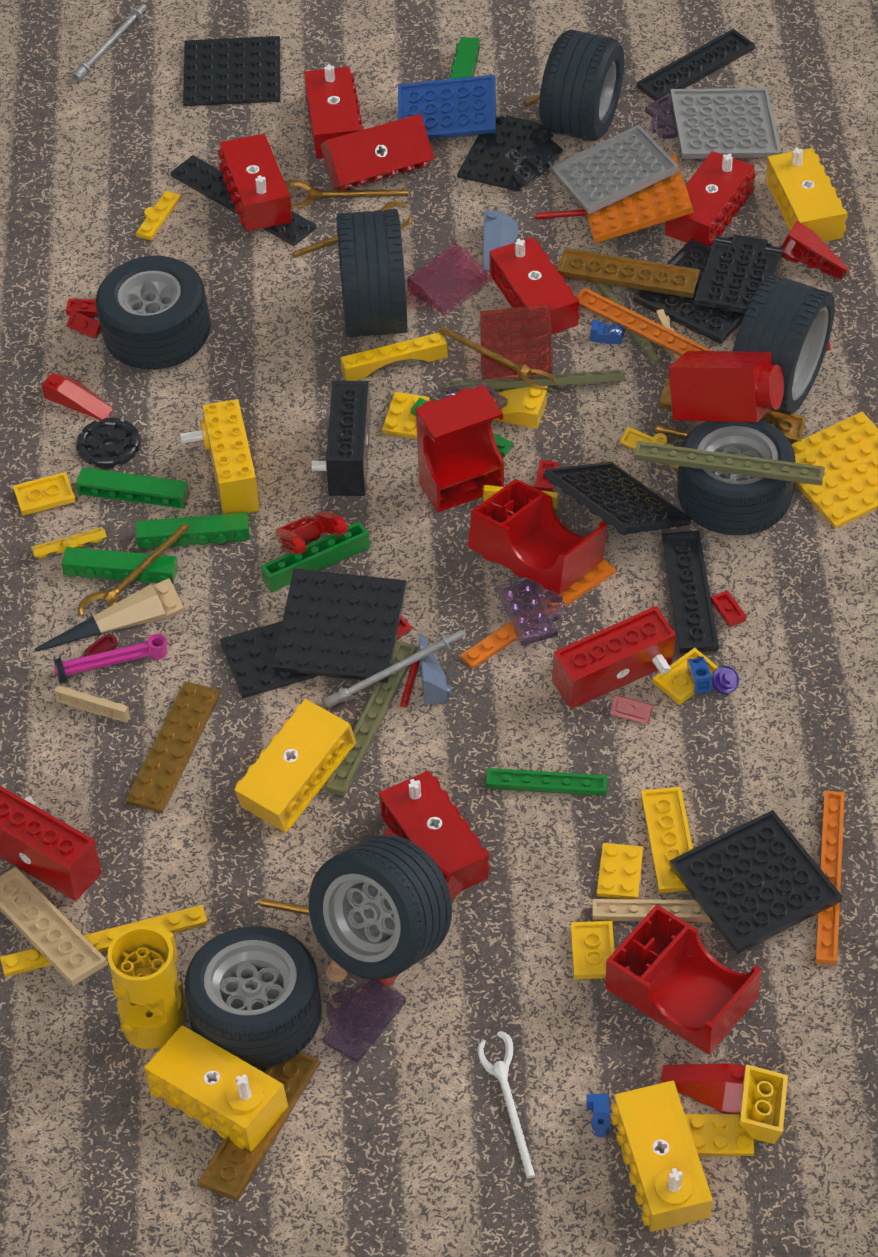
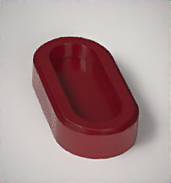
M110 634L102 636L86 648L84 656L115 650L118 646L117 638Z

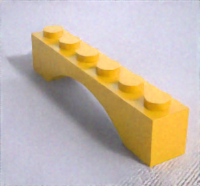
M438 332L340 357L341 371L346 381H356L364 379L377 369L396 361L417 359L431 362L448 357L447 342L443 334Z

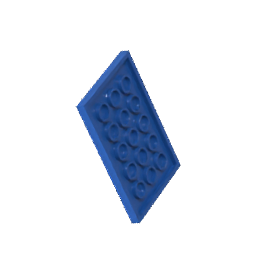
M495 75L398 84V120L421 114L428 139L496 133Z

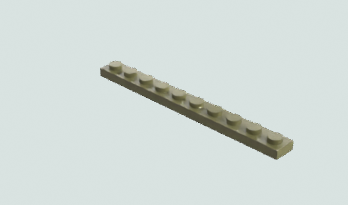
M622 369L551 374L556 379L554 384L545 375L528 377L535 384L550 388L552 385L567 387V384H575V386H584L585 383L601 385L603 382L609 381L611 384H618L625 380V373ZM521 377L446 382V391L451 395H455L462 389H472L481 385H485L489 392H496V389L507 391L514 388L533 387L527 384Z
M640 441L637 442L634 460L822 486L825 467Z
M399 641L394 650L392 665L415 654L417 646ZM409 666L391 674L388 683L378 682L353 731L356 744L331 775L326 785L327 792L345 797Z

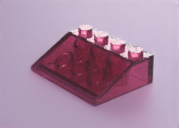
M454 242L407 278V286L410 294L446 316L492 281L493 278L466 249Z

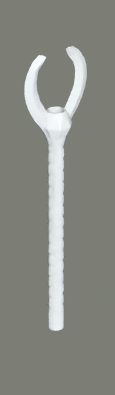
M500 1031L497 1035L504 1040L506 1047L504 1061H498L494 1065L488 1062L483 1050L485 1040H481L478 1045V1056L485 1070L494 1075L501 1084L526 1178H534L535 1173L507 1081L509 1065L513 1056V1042L507 1033Z

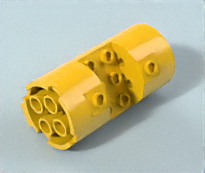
M157 924L155 927L135 926L122 931L113 939L107 955L114 989L113 993L118 998L117 1007L121 1023L120 1028L125 1038L134 1046L145 1050L161 1049L182 1025L185 1026L183 1007L186 1006L183 984L177 979L176 961L178 960L175 937L160 924Z

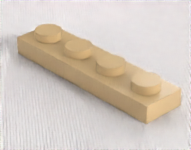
M59 685L54 691L56 702L125 723L130 718L128 706L122 703H115L105 698L95 697L86 692L82 693Z

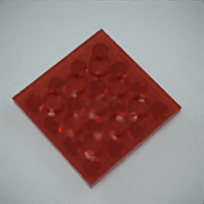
M550 304L480 311L481 346L516 364H526L531 369H538L553 374ZM481 354L482 379L520 377L513 369ZM531 372L530 376L542 374Z

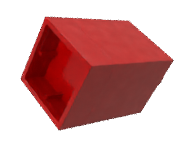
M686 351L668 367L673 420L758 422L770 409H778L782 402L784 392L783 373L779 365H772L771 352Z

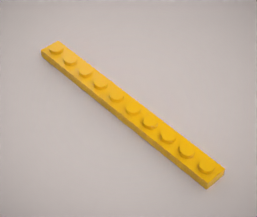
M203 905L83 936L99 952L108 951L111 942L119 933L131 927H155L157 924H160L173 934L208 925ZM36 948L0 957L5 977L52 965Z

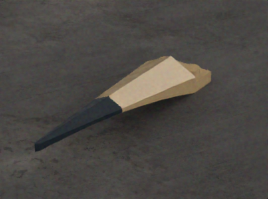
M170 578L153 586L150 584L36 647L34 650L41 651L97 634L166 619L184 612L185 609Z

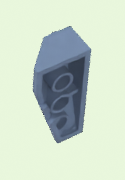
M484 211V271H490V250L512 244L518 238V223L502 211Z
M418 634L419 651L429 647L423 634ZM432 653L420 659L424 705L448 703V696H451V685L446 683V676Z

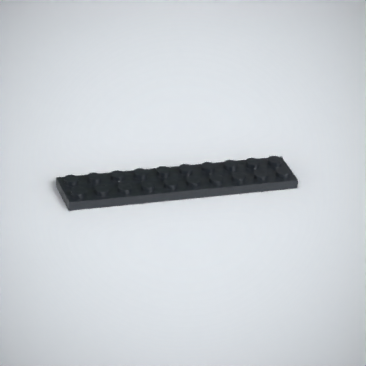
M192 155L170 172L173 178L236 213V204H232L231 193H228L227 183H224L223 172H220L219 169ZM291 211V223L262 228L288 244L295 246L316 229V224Z

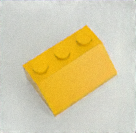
M746 1064L739 1124L753 1139L775 1144L783 1132L788 1075Z

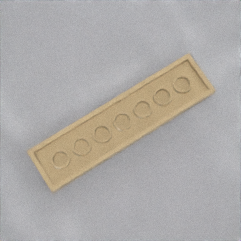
M17 867L0 876V911L72 986L108 965L107 959Z

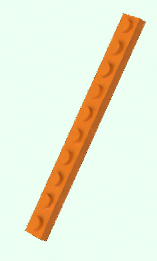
M585 287L577 295L581 307L615 324L621 325L623 328L679 356H682L686 351H713Z
M603 559L602 562L560 595L557 593L550 594L462 653L460 659L470 668H476L614 575L616 569Z
M824 791L820 869L840 892L845 792ZM840 903L818 913L815 964L837 965Z

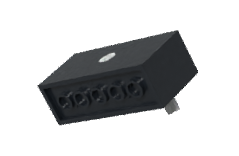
M332 381L326 461H312V471H327L329 496H366L371 423L369 381Z

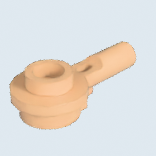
M331 959L330 965L326 970V976L332 982H341L347 977V971Z

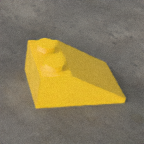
M524 387L496 392L493 399L502 411L503 419L499 420L497 418L494 421L538 429L547 404V390Z

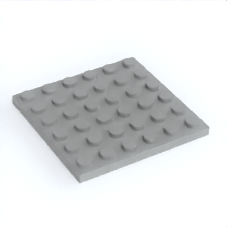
M768 88L670 89V98L682 159H706L711 151L723 155H728L729 153L732 154L731 157L767 158V156L782 153Z
M640 125L550 166L552 173L588 214L596 213L600 209L614 204L616 201L625 199L635 192L642 191L644 188L657 184L659 181L680 172L678 164Z

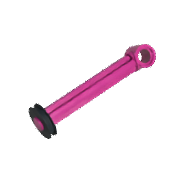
M153 634L145 643L63 662L60 655L58 659H55L54 656L55 674L61 685V681L66 683V676L145 657L156 660L162 659L168 653L167 639L162 634Z

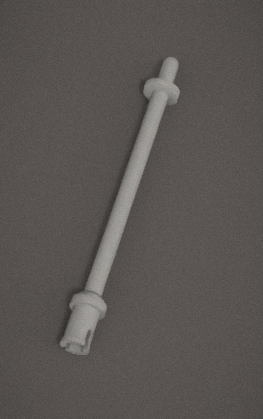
M141 4L137 9L132 8L130 10L131 16L86 63L82 62L79 64L78 69L71 75L74 81L78 82L86 74H89L91 71L90 67L135 20L140 21L142 19V13L146 9L145 4Z
M459 630L448 637L443 633L441 634L442 640L349 688H339V691L324 698L327 707L331 709L344 701L345 703L348 702L351 695L446 646L449 650L452 649L450 644L463 638L465 632Z

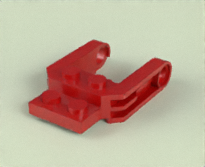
M322 511L315 513V517L307 515L276 529L275 534L281 537L278 539V542L283 544L280 547L281 550L299 555L307 551L306 541L317 540L323 533L341 536L348 533V527L341 515Z

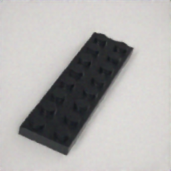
M731 29L639 80L636 83V87L659 103L670 97V89H684L754 50L755 44L735 29Z
M699 531L662 533V544L680 653H688L693 648L700 652L718 651L719 644Z

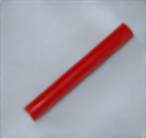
M585 209L536 213V220L587 216Z
M419 660L411 664L400 707L407 708L420 663Z

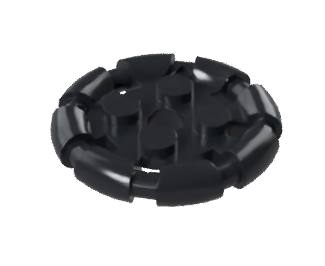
M103 418V421L99 422L95 420L82 429V433L78 435L76 440V450L79 451L78 455L86 463L94 464L99 468H113L114 465H123L129 462L135 456V452L139 451L141 445V436L138 434L137 428L128 421H121L120 418ZM108 441L113 442V444L104 445Z

